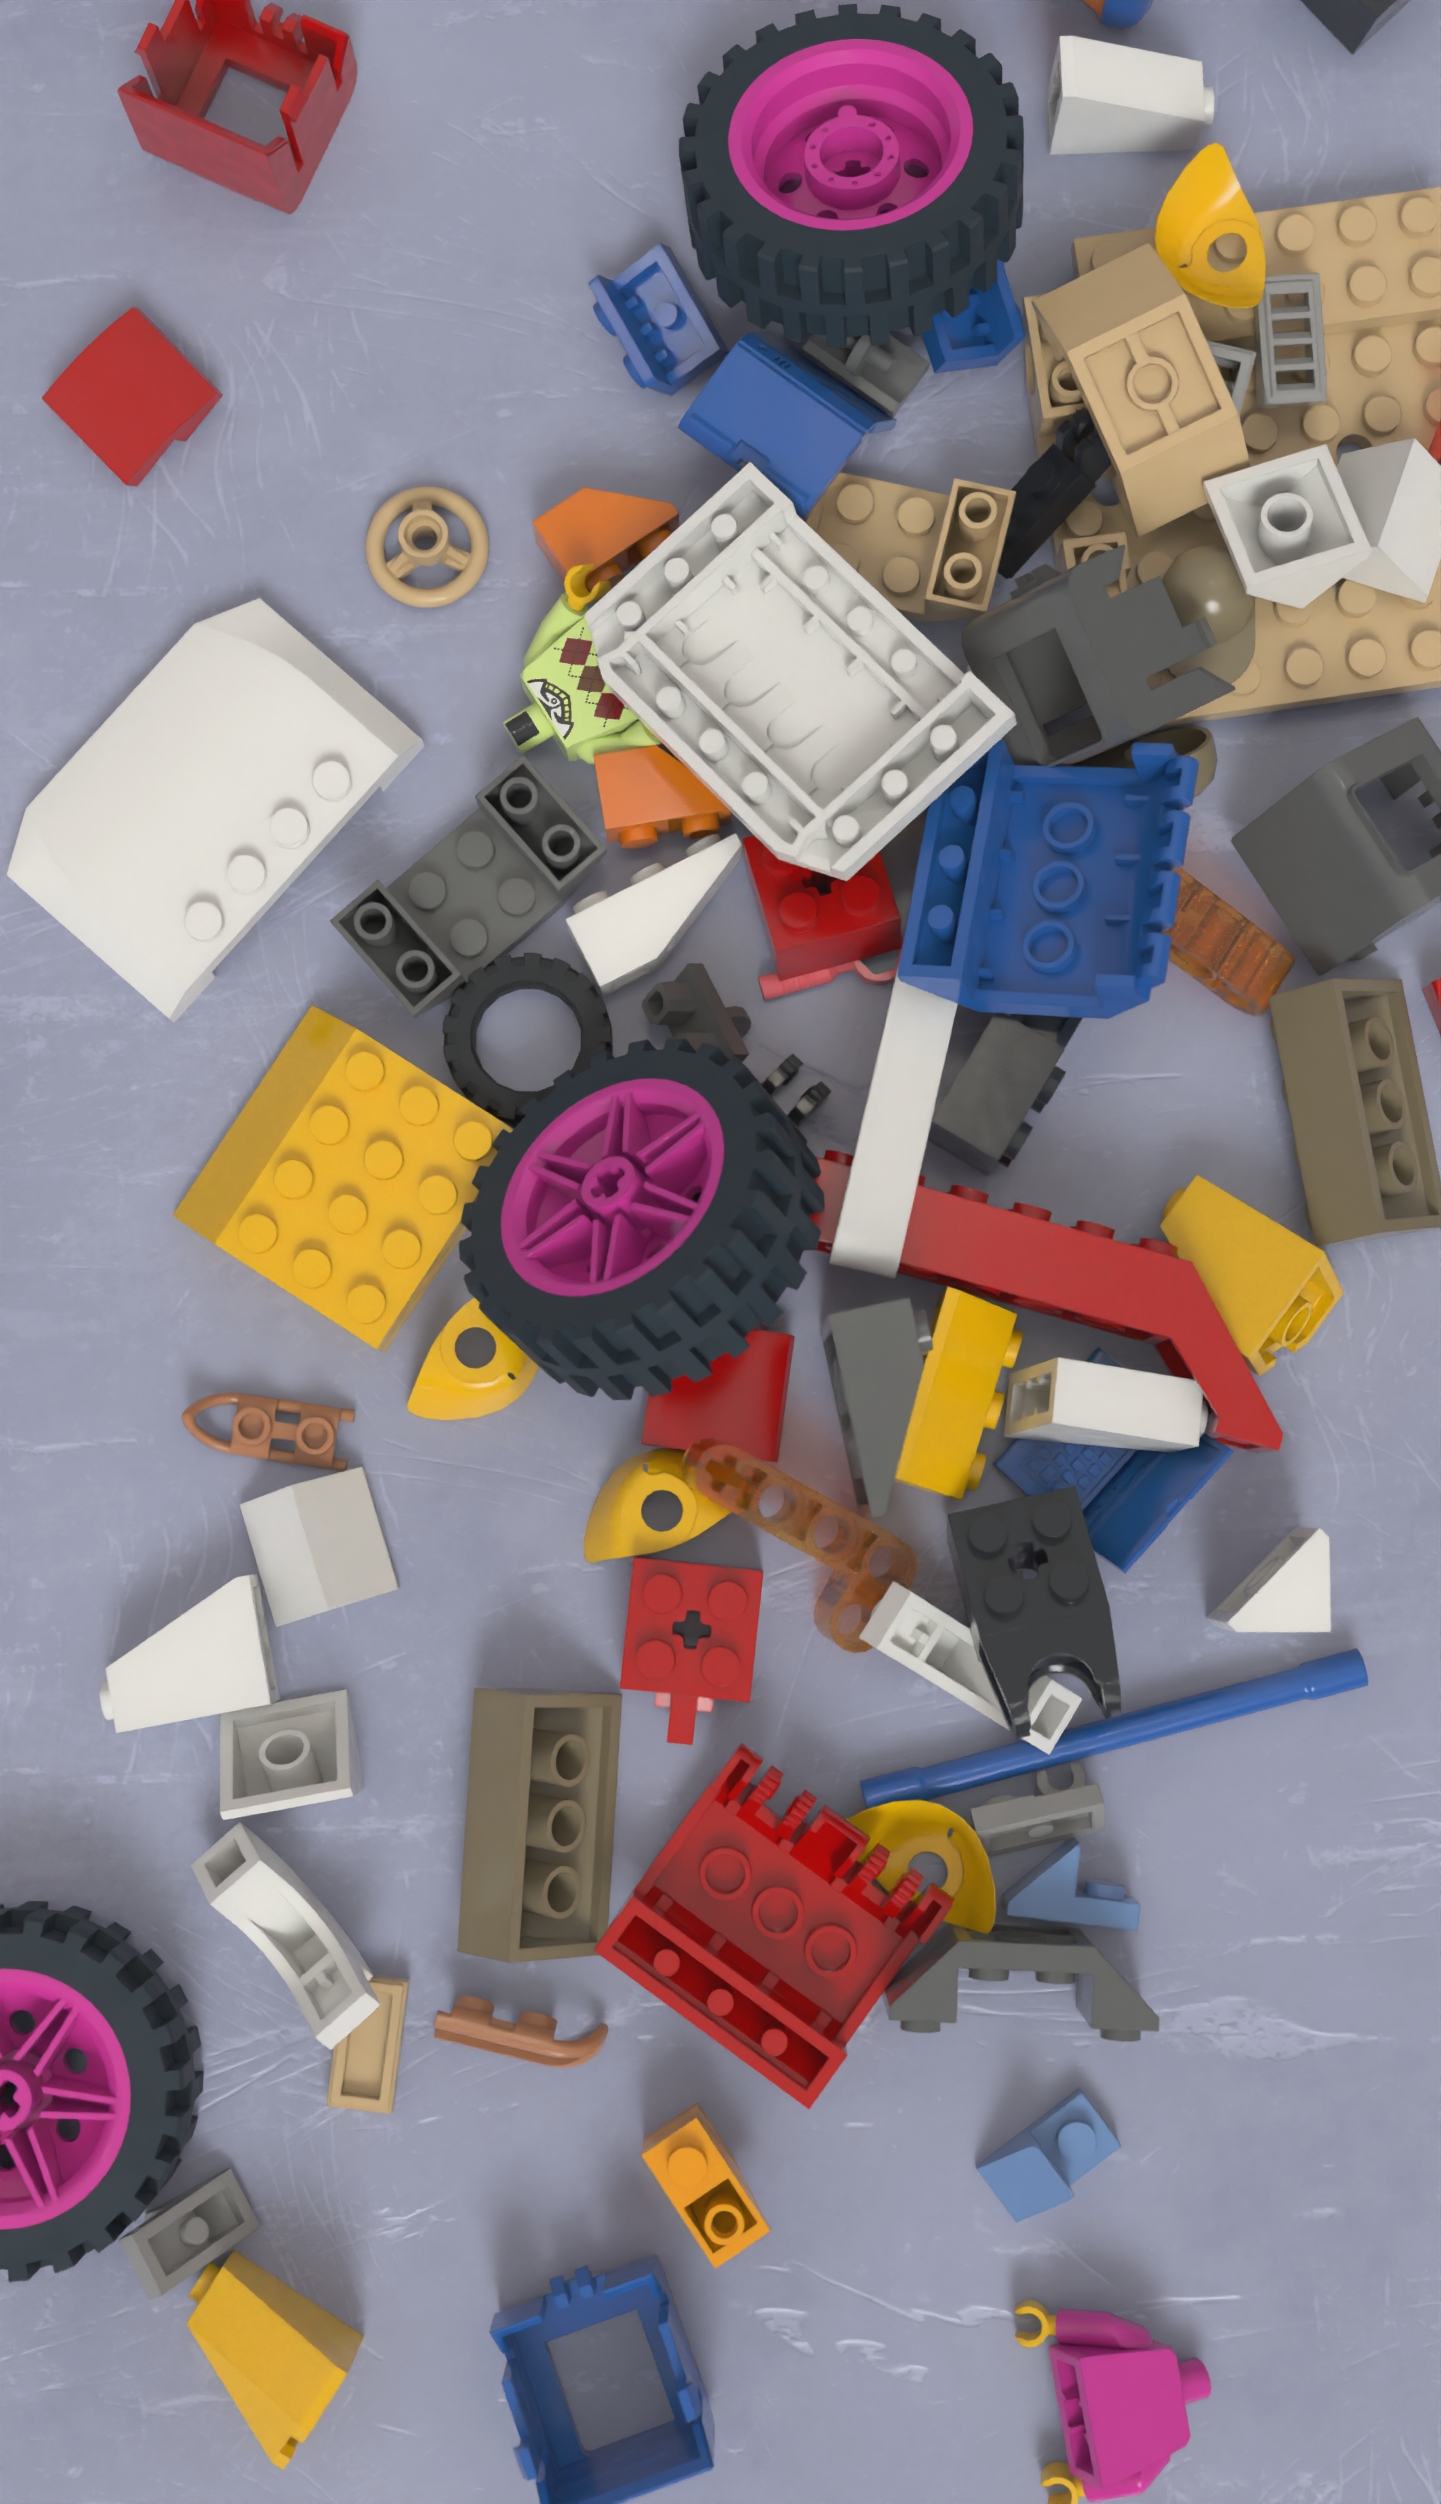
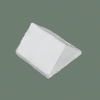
M1415 438L1343 453L1337 470L1371 547L1370 556L1343 578L1426 603L1441 559V465Z
M1326 444L1216 477L1203 483V490L1244 590L1248 595L1303 609L1370 556L1371 547Z
M364 1467L293 1484L240 1504L276 1627L400 1589Z
M1294 1527L1206 1619L1214 1627L1234 1632H1331L1329 1536L1320 1528Z
M347 1689L220 1714V1814L223 1820L353 1797L365 1788Z

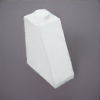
M1077 36L1059 37L1046 95L1049 155L1196 150L1203 127L1212 125L1214 117V90L1212 86H1203L1202 61Z
M1058 1357L1010 1373L1004 1436L1172 1453L1199 1446V1438L1203 1435L1207 1425L1208 1407L1203 1400V1393L1195 1380Z
M259 1574L234 1578L105 1668L107 1681L100 1683V1702L105 1719H114L116 1733L264 1706L280 1701Z

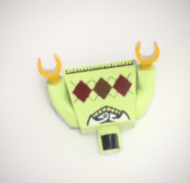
M593 563L574 566L568 571L564 581L566 592L559 597L542 620L523 658L524 670L519 676L522 688L532 705L503 722L509 737L522 755L550 737H553L569 762L582 759L589 765H595L593 755L653 745L658 746L662 743L607 688L602 678L595 645L584 614L589 610L587 603L598 602L611 590V584L609 580L600 581L593 587L591 593L588 592L585 586V577L593 569Z

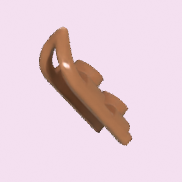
M218 1393L192 1403L183 1411L181 1417L185 1428L197 1440L217 1451L231 1455L343 1472L347 1470L348 1460L333 1458L339 1420L354 1422L356 1411L245 1393ZM218 1405H237L236 1415L232 1422V1442L219 1439L207 1433L196 1423L197 1414ZM276 1411L301 1414L298 1424L277 1422L275 1420ZM272 1439L294 1441L296 1443L295 1452L272 1449Z
M459 1995L451 2013L438 2010L434 2028H436L434 2038L548 2067L570 2068L587 2062L599 2052L605 2042L609 2028L607 2024L601 2023L592 2033L581 2039L569 2041L555 2040L554 2035L558 2021L550 2016L537 2012L521 2011L517 2023L493 2018L495 2006L491 2002L473 1996Z

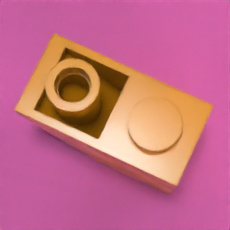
M698 2102L643 2139L641 2156L715 2269L771 2231L734 2157Z

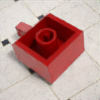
M755 835L742 838L750 885L779 982L901 949V918L880 851L848 881L779 860ZM826 892L827 895L819 896V893Z
M643 1556L634 1557L620 1689L656 1692L654 1707L670 1708L667 1743L693 1745L696 1711L712 1713L714 1699L750 1703L763 1569ZM690 1610L700 1612V1622L705 1625H711L710 1635L699 1636L695 1646L684 1644V1634L674 1632L673 1627L674 1621H685L687 1612Z

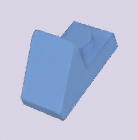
M1075 1838L1064 1842L1002 1894L1001 1907L1006 1915L1138 1931L1141 1904L1132 1896L1124 1895L1125 1885L1108 1881L1086 1880L1085 1890L1076 1889L1080 1842Z
M1078 2088L984 2159L976 2168L1014 2221L1019 2222L1070 2201L1075 2197L1070 2185L1119 2149L1121 2144L1081 2089Z

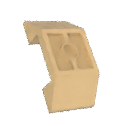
M1150 243L1031 302L1057 361L1066 360L1116 471L1117 476L1112 478L1111 482L1136 538L1209 503L1203 490L1204 481L1251 467L1239 414L1186 293Z
M840 472L805 520L802 517L800 518L906 619L926 623L974 618L986 613L989 608L1016 498V491L954 478L951 493L946 495Z

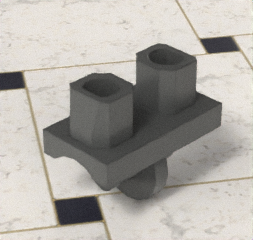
M814 334L802 348V355L892 419L930 367L929 361L892 335H890V343L871 346L870 336L868 335L847 337L846 348L827 347L826 336Z
M688 963L674 981L656 983L643 999L641 1007L650 1024L667 1025L673 1038H686L696 1051L702 1043L706 1042L719 1047L729 1060L736 1057L739 1061L743 1062L749 1055L741 1039L751 1028V1020L743 1007L738 1006L725 1008L702 963Z

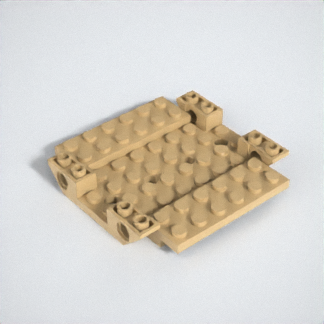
M1441 187L1254 213L1264 242L1265 276L1319 273L1326 361L1327 402L1310 406L1256 409V366L1254 361L1239 416L1250 466L1259 465L1326 444L1337 468L1339 460L1336 450L1340 445L1353 443L1366 449L1415 438L1441 465ZM1156 227L1073 239L1071 255L1075 279L1147 243H1150L1156 251L1154 239ZM1226 234L1217 238L1211 244L1208 251L1210 266L1220 272L1232 271L1239 267L1247 254L1245 240L1235 234ZM1184 264V265H1180L1179 267H1180V268H1185V267H1187L1188 265ZM1184 290L1206 340L1255 352L1254 307L1229 308L1216 305ZM1304 293L1270 295L1271 308L1304 306ZM1045 294L1023 298L1026 390L1037 459L1053 443L1056 445L1057 428L1065 420L1070 419V414H1074L1076 409L1081 410L1082 407L1087 409L1066 360L1057 361L1031 302ZM1304 320L1272 321L1273 333L1305 332ZM1305 345L1274 347L1275 359L1305 357ZM1217 365L1223 380L1232 382L1235 369ZM1305 371L1276 372L1277 385L1305 383ZM1113 465L1099 479H1112L1117 476ZM1091 492L1050 536L1055 570L1060 573L1123 544L1125 545L1119 580L1105 586L1110 598L1158 576L1162 580L1174 559L1191 547L1207 544L1227 547L1209 503L1136 538L1121 502L1112 506L1102 505L1093 498ZM1441 559L1426 603L1344 578L1337 581L1303 609L1256 597L1255 651L1246 671L1240 678L1231 683V685L1235 686L1236 690L1161 727L1441 687ZM1164 669L1147 677L1146 681L1150 690L1175 678Z

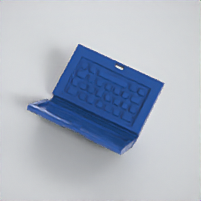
M773 331L748 332L734 345L688 408L678 425V429L738 472L743 469L739 465L741 462L746 465L751 462L793 502L796 514L805 520L860 446L863 435L867 432L874 434L890 431L895 427L897 420L886 415L804 357L801 351Z
M1100 1347L1085 1361L1122 1368ZM1205 1433L1199 1438V1446L1172 1453L1016 1438L993 1464L1027 1496L1075 1486L1094 1553L1126 1574L1167 1528L1172 1519L1200 1491L1234 1451Z

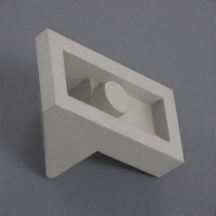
M230 2168L151 2210L145 2215L144 2223L121 2237L119 2241L150 2300L164 2295L261 2226Z

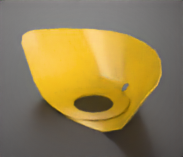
M1216 142L1207 145L1189 162L1167 193L1156 221L1154 238L1156 251L1181 288L1186 292L1212 304L1229 308H1250L1260 303L1265 287L1266 259L1263 237L1258 221L1237 181L1225 149ZM1222 235H1239L1245 240L1247 245V254L1244 261L1232 271L1220 272L1212 268L1208 262V251L1211 244ZM1184 264L1188 265V266L1185 267V268H1180V267H1179L1180 265H1184Z
M474 1297L462 1306L447 1322L434 1341L420 1370L408 1400L407 1408L413 1414L427 1419L457 1420L478 1418L502 1410L518 1399L535 1378L539 1366L479 1309L480 1302ZM472 1327L483 1328L489 1331L496 1343V1353L492 1361L481 1368H469L463 1365L455 1353V1342L458 1336L464 1330ZM508 1373H512L515 1379H511Z
M671 1448L652 1449L628 1459L618 1467L600 1490L587 1522L583 1541L585 1560L588 1563H594L614 1558L651 1554L673 1548L698 1536L731 1512L753 1501L755 1494L750 1485L727 1466L700 1453ZM643 1464H647L648 1472L644 1471ZM657 1490L671 1491L682 1503L683 1513L681 1520L677 1526L668 1531L660 1532L653 1530L646 1525L642 1518L641 1508L643 1501L647 1495Z
M923 1800L893 1801L866 1809L847 1819L871 1837L857 1861L861 1862L877 1843L890 1851L887 1865L881 1874L875 1878L888 1892L900 1876L907 1873L909 1862L916 1855L922 1852L935 1853L945 1861L948 1871L946 1882L941 1889L955 1899L953 1906L943 1921L984 1934H988L992 1930L996 1916V1897L989 1859L977 1833L961 1816L940 1804ZM950 1828H952V1829H953L952 1835H951L950 1837H948V1836H947L948 1830H949ZM916 1891L910 1900L914 1901L921 1892Z

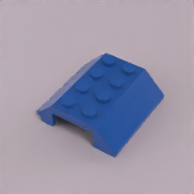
M999 740L928 806L897 976L899 980L978 1012L1109 1019L1150 1001L1151 988L1165 983L1172 938L1161 932L1174 927L1181 876L1172 872V870L1182 866L1184 863L1191 818L1188 813L1181 810L1193 805L1199 761L1193 757L1179 755L1175 752L1173 744L1133 743L1131 756L1136 768L1053 766L1049 768L1047 766L1015 765L1005 741Z

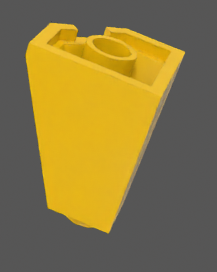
M1199 1175L1195 1176L1187 1189H1179L1168 1201L1163 1212V1222L1160 1228L1170 1244L1178 1247L1177 1255L1179 1258L1191 1261L1194 1264L1249 1370L1261 1376L1274 1367L1277 1359L1272 1355L1274 1352L1284 1346L1295 1353L1308 1344L1344 1294L1325 1252Z
M233 2250L222 2268L210 2262L188 2297L198 2303V2306L186 2324L271 2462L284 2470L297 2450L295 2448L298 2441L303 2444L348 2374L364 2335Z

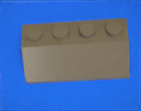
M1331 978L1269 996L1272 1014L1270 1029L1272 1037L1278 1046L1284 1078L1282 1093L1290 1110L1295 1136L1294 1156L1302 1173L1307 1200L1305 1209L1306 1220L1313 1232L1315 1246L1350 1244L1441 1228V1181L1402 979Z
M474 1688L457 1952L506 1963L599 1955L594 1951V1948L607 1930L609 1920L622 1694L534 1688Z

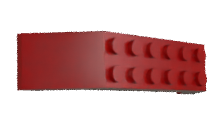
M826 1150L824 1158L816 1157L821 1174L813 1179L825 1193L824 1211L811 1214L810 1218L821 1231L816 1251L831 1255L853 1155L835 1150ZM919 1174L897 1274L943 1287H951L968 1294L1153 1345L1171 1376L1195 1380L1201 1389L1203 1400L1208 1407L1205 1434L1225 1445L1254 1453L1280 1450L1283 1433L1194 1264L1191 1261L1176 1257L1178 1247L1149 1238H1140L1138 1244L1132 1243L1131 1245L1113 1240L1114 1229L1084 1220H1077L1076 1226L1070 1227L1051 1223L1052 1212L1025 1203L1014 1202L1013 1208L1008 1210L987 1205L988 1194L965 1186L951 1185L950 1191L946 1193L924 1187L926 1177Z

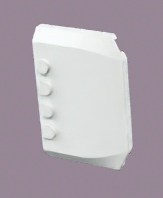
M751 462L584 614L595 645L600 672L607 688L779 860L848 881L1017 724L1015 713L971 671L964 674L809 527L796 514L793 502Z
M258 598L195 623L25 809L6 875L175 1023L216 977L212 971L372 794L378 788L384 792L425 745L417 734L263 600Z

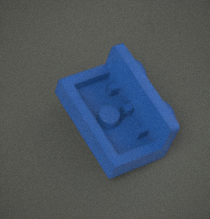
M659 243L613 280L597 275L588 282L598 301L593 305V310L602 326L611 335L619 338L627 352V355L623 357L624 366L632 379L641 388H649L672 396L729 353L728 348L670 247Z
M997 260V280L987 292L983 293L975 287L969 291L968 309L955 318H952L945 310L932 316V330L922 333V337L934 374L997 366L1024 339L1025 332L1022 313L1014 301L1003 261Z

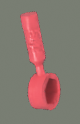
M901 936V949H898L899 956L896 969L874 975L860 960L780 982L777 973L773 972L758 977L763 999L765 1001L794 993L795 991L830 983L839 973L854 970L855 974L865 983L875 986L887 985L895 980L904 939Z

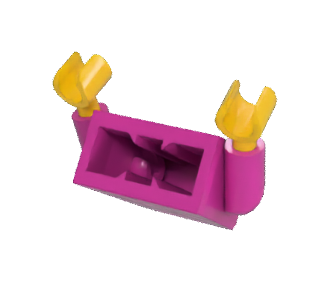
M1032 2299L1023 2300L1016 2305L1014 2313L1034 2314L1040 2319L1042 2328L1035 2333L1017 2331L1015 2332V2339L1022 2346L1029 2348L1044 2342L1047 2335L1056 2336L1059 2342L1058 2344L1048 2346L1069 2464L1060 2461L1046 2465L1041 2472L1040 2485L1049 2487L1050 2485L1060 2483L1068 2487L1069 2490L1065 2493L1049 2496L1048 2504H1077L1079 2497L1085 2496L1089 2502L1093 2503L1144 2493L1169 2463L1171 2454L1187 2446L1191 2434L1185 2405L1208 2398L1211 2393V2381L1205 2365L1198 2358L1177 2362L1176 2353L1171 2346L1153 2340L1144 2326L1112 2313L1093 2310L1060 2309L1057 2315H1049L1045 2305L1039 2301Z

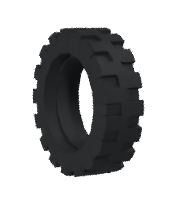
M524 953V957L511 958V955L501 956L494 959L495 963L485 969L482 966L468 976L469 981L463 988H458L450 1001L452 1006L448 1015H445L443 1022V1053L457 1086L469 1101L500 1121L513 1122L515 1125H518L525 1117L520 1109L532 1097L540 1102L557 1087L552 1085L540 1091H515L498 1084L483 1069L476 1052V1030L484 1012L499 997L518 989H540L559 997L574 1012L581 1029V1050L573 1068L570 1070L575 1076L591 1068L590 1057L607 1050L613 1054L612 1026L607 1008L592 982L582 972L578 973L572 969L571 965L555 957L554 960L542 958V955L538 953Z

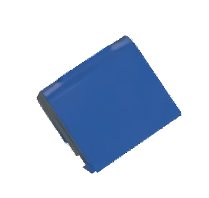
M656 2254L593 2277L587 2265L575 2269V2277L566 2281L563 2274L550 2278L549 2282L552 2293L494 2314L489 2333L502 2354H505L507 2360L501 2384L520 2437L519 2446L513 2447V2451L522 2477L527 2481L536 2478L535 2482L540 2504H621L713 2470L715 2423L711 2406L665 2272ZM637 2309L674 2419L597 2449L586 2450L581 2443L547 2342Z

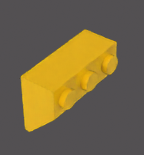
M947 1287L938 1296L929 1326L933 1351H928V1354L924 1355L923 1358L924 1369L895 1482L954 1500H962L965 1489L976 1492L987 1457L985 1454L976 1452L984 1427L991 1430L995 1429L1004 1402L1005 1393L995 1391L1001 1367L1013 1368L1022 1342L1023 1332L1013 1329L1017 1317L1016 1313L951 1287Z

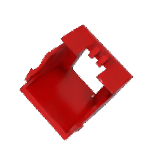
M175 0L161 30H159L157 25L149 22L134 52L140 55L157 98L153 96L147 78L141 75L123 84L117 91L141 148L147 153L250 199L266 204L288 215L294 213L312 181L355 88L357 64L349 35L303 14L301 16L294 12L287 16L284 23H282L280 19L284 13L283 8L273 3L263 8L259 16L260 23H258L250 0H196L195 12L197 19L189 0ZM229 67L287 92L279 109L288 136L287 141L285 138L278 136L264 146L204 119Z

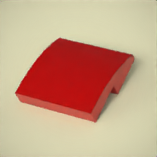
M132 307L106 328L76 357L43 395L42 400L125 485L137 487L174 440L187 441L223 394L139 308Z
M753 1329L744 1338L750 1347L736 1359L726 1352L709 1363L713 1374L696 1383L687 1375H683L672 1380V1392L655 1397L648 1393L641 1444L778 1463L795 1336Z

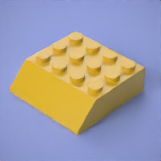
M312 1005L172 1216L375 1349L386 1353L467 1229L460 1221L464 1204L476 1202L479 1190L472 1184L479 1165L488 1167L491 1165L498 1153L492 1146V1143L502 1129L510 1133L514 1129L362 1031Z

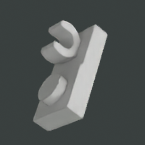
M1078 1762L1070 1764L1073 1784L1064 1790L1053 1788L1048 1781L1046 1770H1040L1036 1776L1037 1797H1034V1794L1018 1798L1015 1795L1005 1794L990 1798L982 1806L970 1809L972 1829L977 1833L988 1857L1105 1831L1104 1801L1099 1784L1086 1785L1085 1771Z

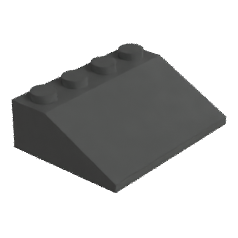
M910 1297L829 1314L820 1331L860 1518H875L886 1515L924 1369L923 1358L924 1355L928 1354V1351H933L926 1313L924 1310L913 1313Z

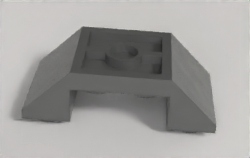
M524 755L475 795L479 809L387 888L379 880H376L330 920V923L414 1018L453 997L458 988L462 989L469 981L468 976L481 966L485 969L495 963L494 959L506 956L564 906L608 852L607 848Z
M948 1923L900 1968L882 1994L889 2020L901 2021V2030L916 2033H935L940 2031L941 2022L957 2023L959 1968L969 1969V1978L982 1981L1009 1980V1970L1036 1972V1981L1050 1984H1073L1076 1982L1077 1973L1076 2007L1091 2029H1101V2038L1111 2041L1133 2042L1141 2040V2031L1159 2032V2017L1079 1928L993 1924L992 1930L988 1934Z

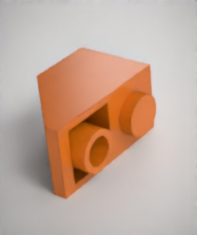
M587 487L582 488L532 521L536 543L563 582L568 571L574 566L594 564L593 569L585 577V586L590 593L593 587L600 581L609 580L612 589L624 578L623 572L640 560L645 559L680 527L679 513L672 503Z
M657 745L593 755L608 843L620 842L621 847L625 849L642 848L657 843L658 835L683 832V837L687 839L704 838L719 833L721 831L720 825L731 824V811L684 764Z

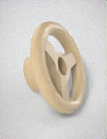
M420 486L394 495L378 509L367 531L365 554L373 578L388 595L410 606L435 608L459 600L477 584L487 564L489 538L482 517L465 498L445 488ZM432 505L451 511L463 522L470 537V553L451 545L447 525L444 519L433 511ZM413 508V512L405 516L398 529V539L403 552L389 562H386L384 555L386 533L399 515ZM426 536L437 540L435 545L428 550H420L415 547L418 540ZM440 563L461 572L450 583L433 589L415 588L400 581L420 565L430 567Z

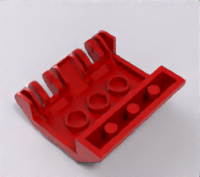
M740 1743L706 1786L635 1885L595 1946L594 1951L796 2101L810 2109L847 2057L846 2044L919 1941L925 1945L950 1911L955 1899L931 1882L914 1901L910 1900L924 1879V1876L914 1868H910L907 1873L902 1874L892 1889L886 1894L871 1883V1881L877 1878L887 1865L890 1851L877 1843L861 1862L857 1861L871 1837L826 1804L820 1808L808 1824L805 1823L803 1820L817 1799L806 1789L792 1800L781 1817L766 1806L764 1802L770 1800L781 1785L780 1780L784 1773L771 1765L759 1781L753 1785L749 1781L764 1759L746 1745Z

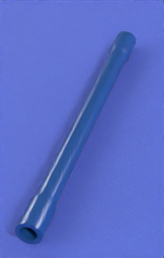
M1356 1648L1303 1662L1298 1667L1065 1729L1050 1755L1024 1740L923 1768L910 1767L859 1782L866 1809L893 1801H929L941 1796L1304 1699L1317 1700L1368 1686V1675L1363 1658Z

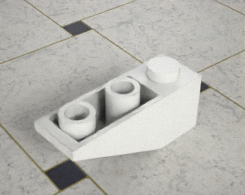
M736 833L721 840L719 834L705 837L685 851L688 858L668 868H665L662 862L652 864L640 870L629 879L632 886L610 897L606 891L597 892L581 900L573 907L575 915L566 919L567 927L602 997L659 970L741 860L742 844Z

